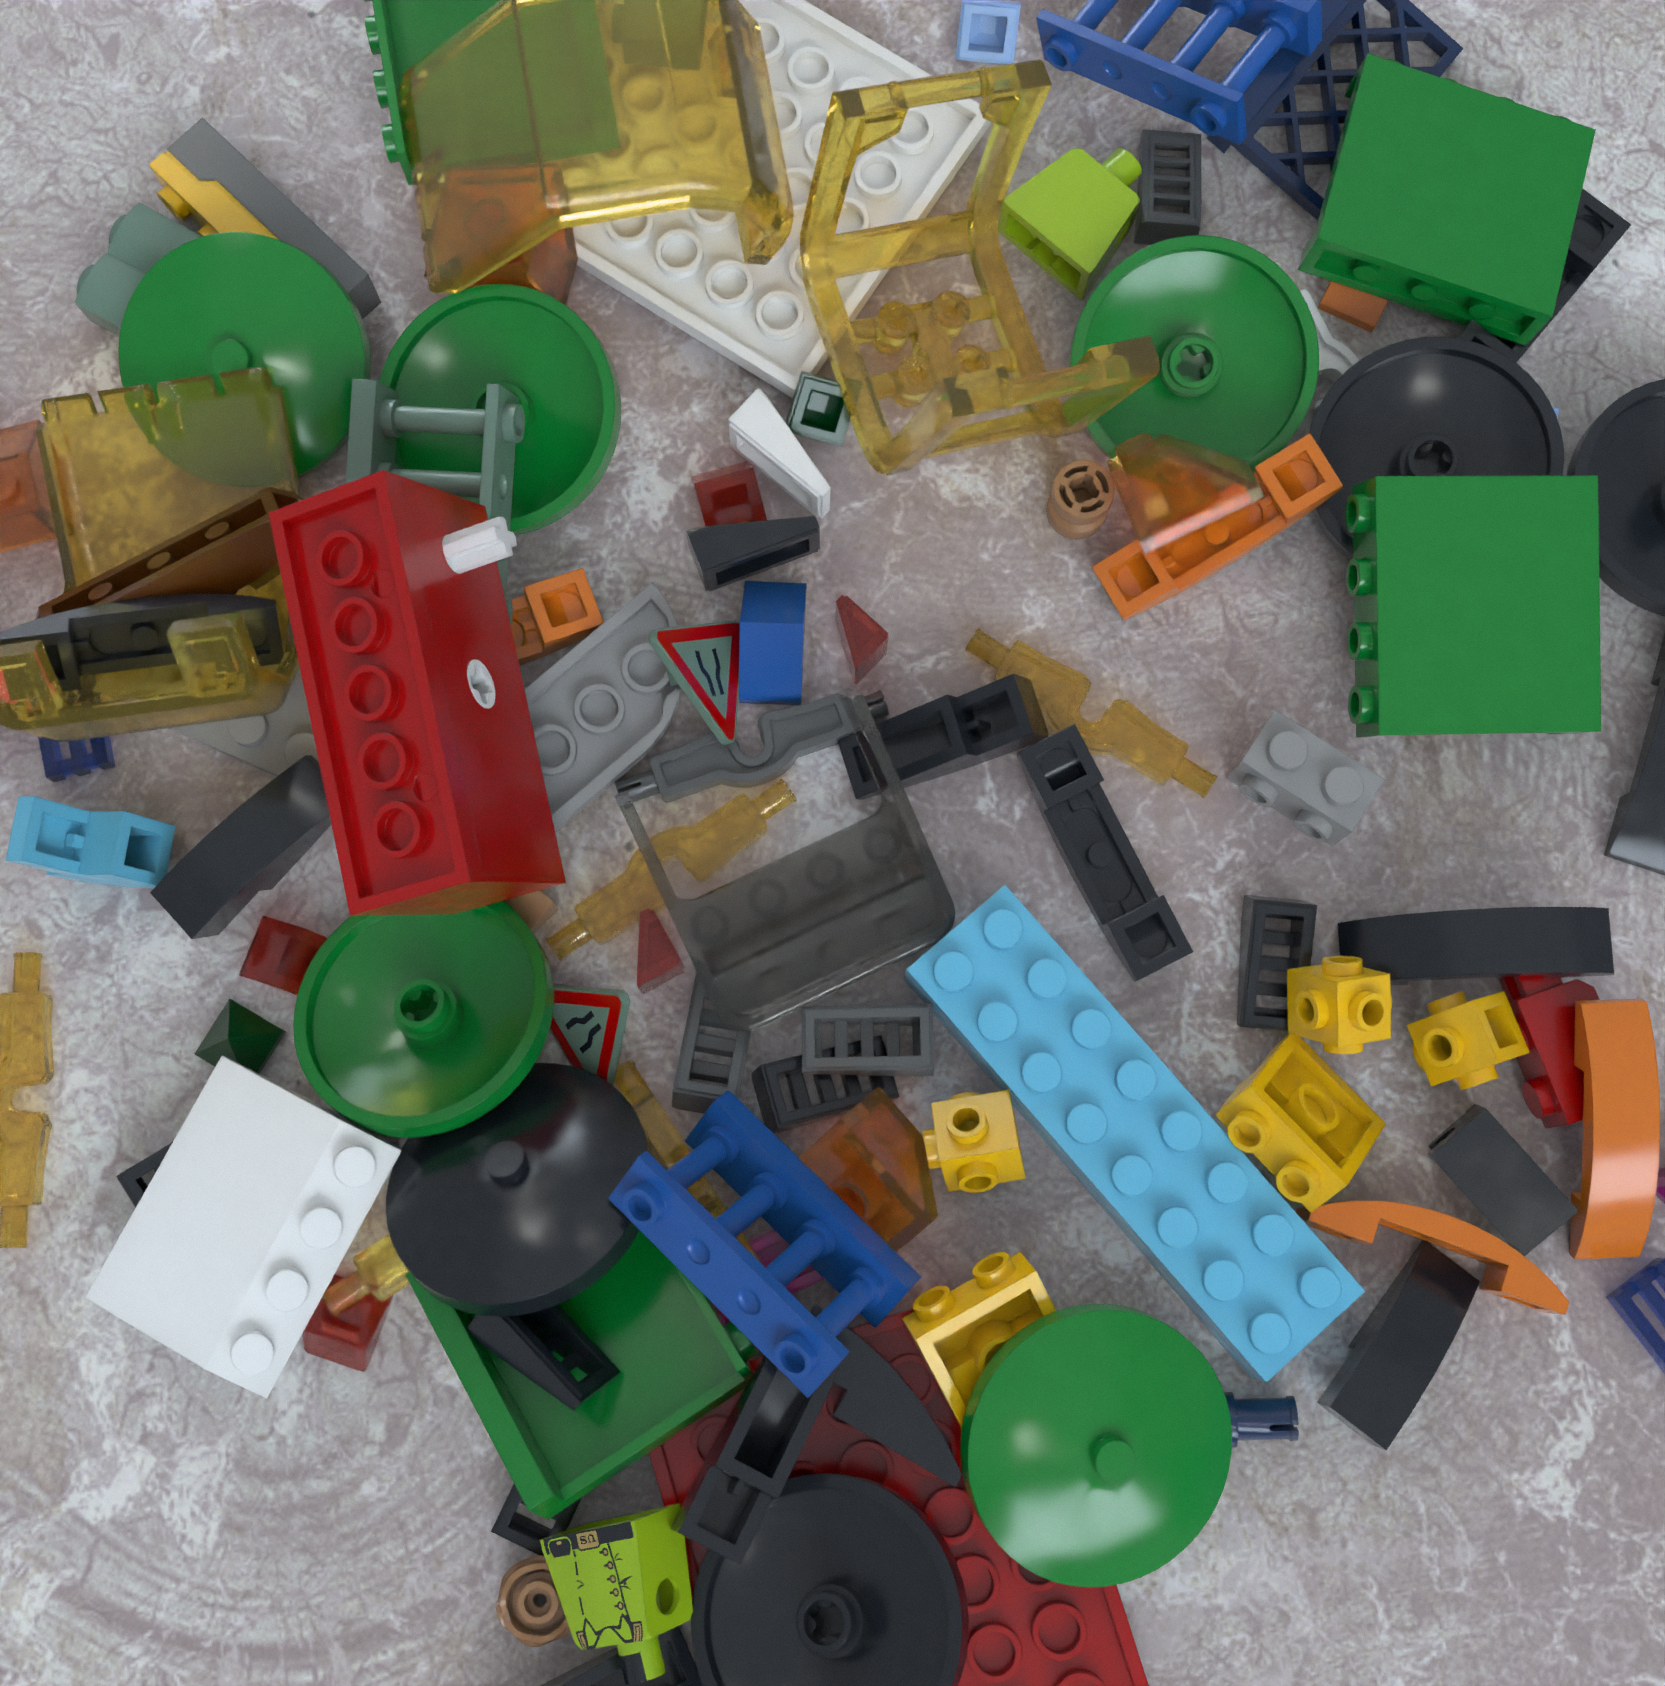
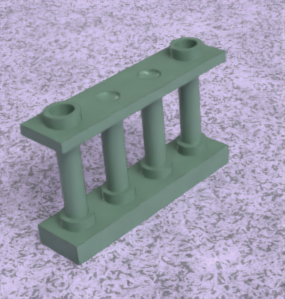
M352 379L345 484L386 470L458 497L479 498V504L486 508L488 520L503 517L506 519L507 529L510 531L516 443L522 441L525 431V415L522 405L518 404L519 398L500 384H487L485 409L403 406L399 400V393L380 381ZM403 432L483 435L481 472L399 469L395 463L396 440L402 436ZM507 557L498 560L497 564L511 625L513 615L512 601L510 596L506 594Z

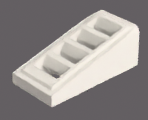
M756 389L728 419L730 447L814 516L822 519L830 511L831 487L769 398L760 389Z

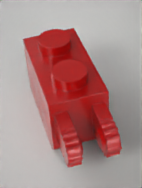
M1543 975L1501 977L1499 982L1503 991H1505L1530 1052L1516 1057L1525 1082L1522 1083V1093L1529 1110L1536 1118L1542 1120L1545 1128L1567 1126L1582 1121L1584 1072L1574 1065L1575 1001L1600 1000L1595 987L1579 979L1563 983L1561 978H1544Z

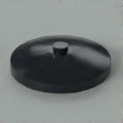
M1421 337L1404 340L1383 347L1359 360L1327 392L1316 411L1309 433L1343 484V489L1314 509L1312 513L1328 540L1348 560L1353 558V533L1347 530L1345 523L1346 503L1348 497L1352 494V486L1372 477L1563 476L1564 445L1562 433L1555 411L1541 387L1529 373L1504 354L1482 344L1459 338Z
M1665 379L1631 390L1602 412L1579 440L1572 454L1567 476L1598 475L1599 578L1615 593L1630 603L1649 612L1665 616Z
M535 1063L520 1085L504 1101L477 1120L445 1133L407 1138L393 1166L386 1195V1219L392 1244L408 1271L428 1293L439 1301L467 1313L497 1317L518 1316L538 1312L573 1298L601 1279L616 1265L629 1249L640 1230L608 1198L642 1153L648 1151L652 1156L653 1154L647 1134L636 1112L628 1100L613 1085L591 1072L573 1066L556 1063Z
M826 1473L802 1475L787 1479L779 1498L772 1499L742 1564L734 1563L708 1549L700 1567L692 1601L691 1636L695 1663L703 1686H958L967 1655L969 1615L966 1593L957 1563L946 1541L929 1518L907 1498L881 1483L853 1475Z

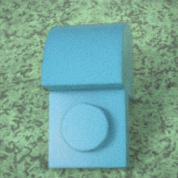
M20 796L17 801L6 861L47 871L46 875L80 882L128 888H155L167 875L176 826L126 811L90 812L36 796Z

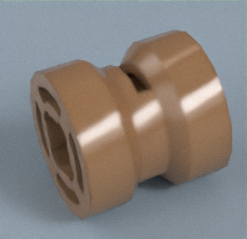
M1084 459L1072 461L1060 469L1054 479L1046 508L1048 522L1057 533L1065 538L1079 540L1089 538L1099 531L1106 520L1115 494L1113 477L1107 469L1095 461Z

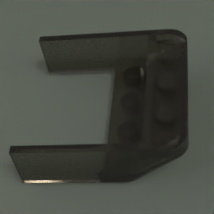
M851 688L837 692V695L880 791L881 804L879 809L868 818L694 899H683L675 894L628 793L625 790L614 796L717 1016L725 1025L734 1030L752 1031L761 1028L938 943L953 927L955 921L953 900L863 693Z

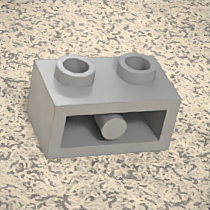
M1276 709L1258 728L1226 778L1239 786V790L1253 802L1275 809L1292 820L1294 826L1300 832L1316 841L1326 842L1332 847L1352 833L1385 781L1384 778Z

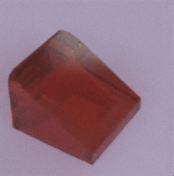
M749 461L691 477L704 526L767 520L754 468Z
M841 595L836 601L835 621L855 684H858L887 654L889 636L888 632L848 596Z
M649 908L640 912L637 987L642 994H645L684 973L682 969L685 968L655 911H650Z
M263 916L239 975L297 996L303 977L312 959L328 938L306 928Z
M334 1274L303 1331L304 1350L311 1355L364 1372L374 1353L393 1300V1294Z

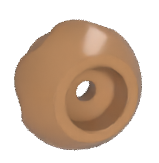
M544 1555L533 1556L513 1565L501 1580L496 1604L497 1617L502 1626L509 1630L522 1644L530 1647H540L566 1637L571 1631ZM542 1593L546 1596L547 1601L545 1605L539 1606L535 1603L534 1597L536 1594Z

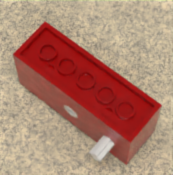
M386 470L268 512L350 916L457 914L565 884V875L497 564L498 560L513 556L512 547L517 546L515 534L507 529L506 519L496 517L488 520L486 508L481 504Z

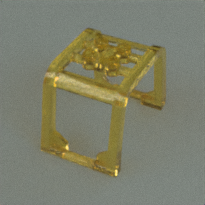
M1041 59L993 67L983 66L974 70L898 82L890 81L885 84L835 91L831 95L800 231V263L808 301L838 386L840 387L855 434L867 461L877 473L886 476L911 470L925 458L1039 433L1052 438L1077 434L1159 373L1160 362L1150 336L1090 348L1078 361L1077 365L1046 371L999 244L998 214L1024 145L1052 86L1046 67ZM982 97L979 105L982 117L993 122V126L967 202L966 211L835 234L851 173L859 154L899 133L909 108ZM969 253L973 271L982 293L981 296L965 298L958 292L945 291L940 293L933 301L908 306L901 302H889L880 308L877 316L849 321L835 278ZM992 319L1002 349L986 352L976 345H964L954 355L951 354V341L956 339L967 323ZM912 339L913 356L903 359L896 371L869 376L858 345L873 343L879 351L893 354L899 352L908 340ZM1009 372L1012 373L1013 379L1009 378ZM931 393L914 418L893 438L878 400L892 397L897 404L912 408L921 404L927 395ZM1072 395L1063 403L1058 400V397ZM1024 405L1027 411L964 425L973 416L1002 409L1010 410L1012 407Z

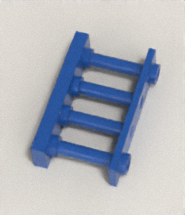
M1088 0L1072 21L1045 9H1042L1036 17L1044 60L1048 61L1058 70L1072 71L1189 122L1207 135H1218L1239 145L1247 136L1243 93L1279 48H1287L1309 57L1322 41L1321 0H1153L1120 41L1095 31L1119 0ZM1178 7H1187L1206 15L1170 62L1143 51ZM1228 27H1236L1257 36L1221 83L1193 72Z
M728 1090L714 1100L684 1140L693 1149L690 1153L666 1170L648 1151H645L636 1159L608 1199L809 1398L850 1353L836 1336L859 1313L876 1328L922 1277ZM712 1169L741 1196L740 1199L717 1218H714L687 1191L690 1186ZM760 1217L790 1245L766 1267L736 1239L737 1236ZM809 1265L839 1293L816 1317L785 1288Z

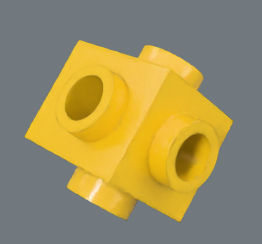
M1353 956L1325 957L1322 959V964L1287 969L1288 1033L1323 1043V1050L1333 1054L1360 1053L1364 1050V1043L1391 1039L1392 996L1390 973L1364 968L1363 959Z
M1464 991L1443 997L1426 1004L1430 1013L1429 1017L1407 1025L1413 1040L1412 1050L1415 1060L1425 1071L1431 1087L1456 1079L1461 1091L1499 1078L1494 1065L1530 1053L1505 991L1469 1002Z
M1009 1089L985 1094L963 1092L952 1096L948 1100L931 1103L934 1128L923 1130L926 1158L930 1170L941 1168L948 1192L962 1190L968 1193H980L994 1188L999 1183L1026 1179L1017 1123Z

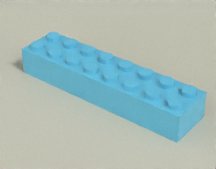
M1006 885L1000 888L906 969L904 981L924 1004H932L933 1014L1000 1091L1009 1089L1012 1105L1249 1377L1267 1383L1365 1292L1362 1286L1245 1154L1232 1144L1229 1136Z

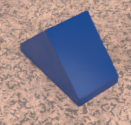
M745 581L740 615L739 703L801 705L807 583Z

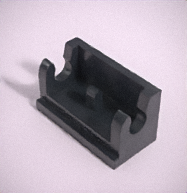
M1474 1104L1464 1115L1443 1131L1428 1146L1431 1149L1428 1153L1431 1159L1444 1171L1505 1241L1523 1256H1526L1579 1211L1493 1115L1480 1105Z

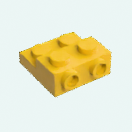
M1290 1033L1274 1046L1255 1072L1236 1087L1215 1114L1227 1127L1228 1136L1232 1144L1241 1151L1253 1153L1275 1176L1276 1185L1280 1193L1293 1202L1302 1203L1310 1213L1348 1185L1386 1125L1300 1036Z
M997 1252L984 1257L973 1267V1279L950 1291L949 1287L943 1285L924 1291L913 1302L915 1312L902 1318L961 1430L968 1400L974 1386L995 1353L1022 1328L1056 1311L1037 1271L1021 1252L1011 1257L1006 1252Z

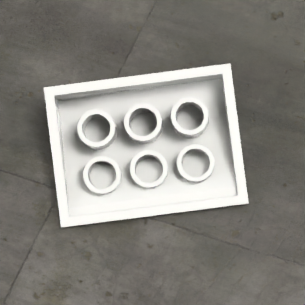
M222 1055L85 1298L203 1369L267 1399L400 1155L401 1147L399 1144L351 1123L340 1114Z

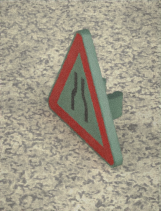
M735 620L660 628L651 631L648 635L649 643L665 664L670 685L675 686L679 684L721 744L726 745L734 742L736 739L739 696L740 623Z
M553 984L554 1009L549 1030L569 1064L591 1072L614 1085L630 1007L629 995L624 990Z

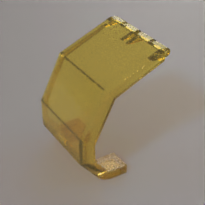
M498 0L403 74L399 92L404 126L409 131L406 139L414 185L417 186L415 200L421 238L426 242L423 246L428 287L431 292L460 293L563 228L688 208L735 212L744 263L767 265L789 237L794 217L793 202L758 21L738 0Z
M260 366L219 373L226 392L225 394H218L213 378L209 374L158 382L157 395L160 403L157 402L154 391L148 383L100 390L97 392L104 412H97L94 401L87 392L42 400L41 410L45 422L36 429L65 579L63 594L268 487L294 492L301 497L283 388L272 385L266 367ZM281 574L257 590L247 585L236 593V595L275 600L284 649V656L280 664L260 666L241 612L174 621L166 635L177 664L83 676L82 689L62 692L41 640L0 645V724L9 729L47 740L69 742L263 716L276 712L284 704L300 669Z

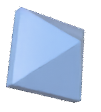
M962 0L955 60L1013 65L1021 2Z

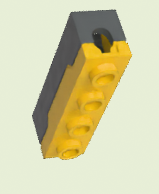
M203 117L170 145L166 153L162 152L149 164L162 186L156 193L158 198L181 222L190 216L201 227L197 233L202 237L224 232H248L286 242L316 258L334 274L350 294L362 320L381 303L369 274Z

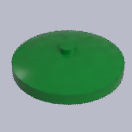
M248 232L215 233L196 238L170 251L156 262L137 285L128 302L120 329L118 356L121 382L128 404L140 427L151 442L174 463L194 475L223 485L236 487L279 485L304 477L320 468L348 441L352 379H371V354L365 325L358 308L342 283L327 267L303 250L286 242L260 234Z
M1206 235L1182 236L1154 243L1127 257L1113 268L1100 282L1084 306L1074 330L1069 355V380L1074 405L1081 423L1096 446L1112 462L1133 476L1153 484L1179 489H1199L1234 481L1255 471V466L1280 452L1297 432L1308 412L1316 389L1319 371V346L1314 320L1304 297L1292 279L1275 262L1252 247L1234 240Z
M510 284L474 286L457 291L432 304L420 313L397 339L387 357L379 380L399 393V400L403 406L485 409L487 384H500L519 398L518 404L522 405L525 415V431L522 441L516 443L510 522V532H513L515 535L529 533L551 525L578 507L590 495L606 472L619 437L621 425L620 388L614 366L604 345L595 332L565 304L545 293L524 286ZM403 432L402 436L396 440L395 463L399 469L481 472L483 435ZM461 497L479 504V498Z
M503 901L457 914L350 916L320 947L300 985L293 1020L294 1043L300 1066L316 1093L337 1113L363 1129L387 1136L414 1138L432 1136L460 1128L482 1117L504 1101L520 1085L538 1059L548 1036L554 1009V985L549 961L543 947L529 926L518 913Z
M1084 1304L1061 1309L1035 1320L1012 1336L995 1353L981 1373L968 1400L961 1431V1468L966 1491L977 1516L998 1545L1012 1559L1029 1571L1053 1582L1077 1587H1107L1141 1578L1159 1569L1180 1554L1198 1536L1215 1510L1225 1487L1232 1454V1428L1229 1408L1221 1383L1209 1362L1192 1342L1168 1324L1143 1311L1114 1304Z

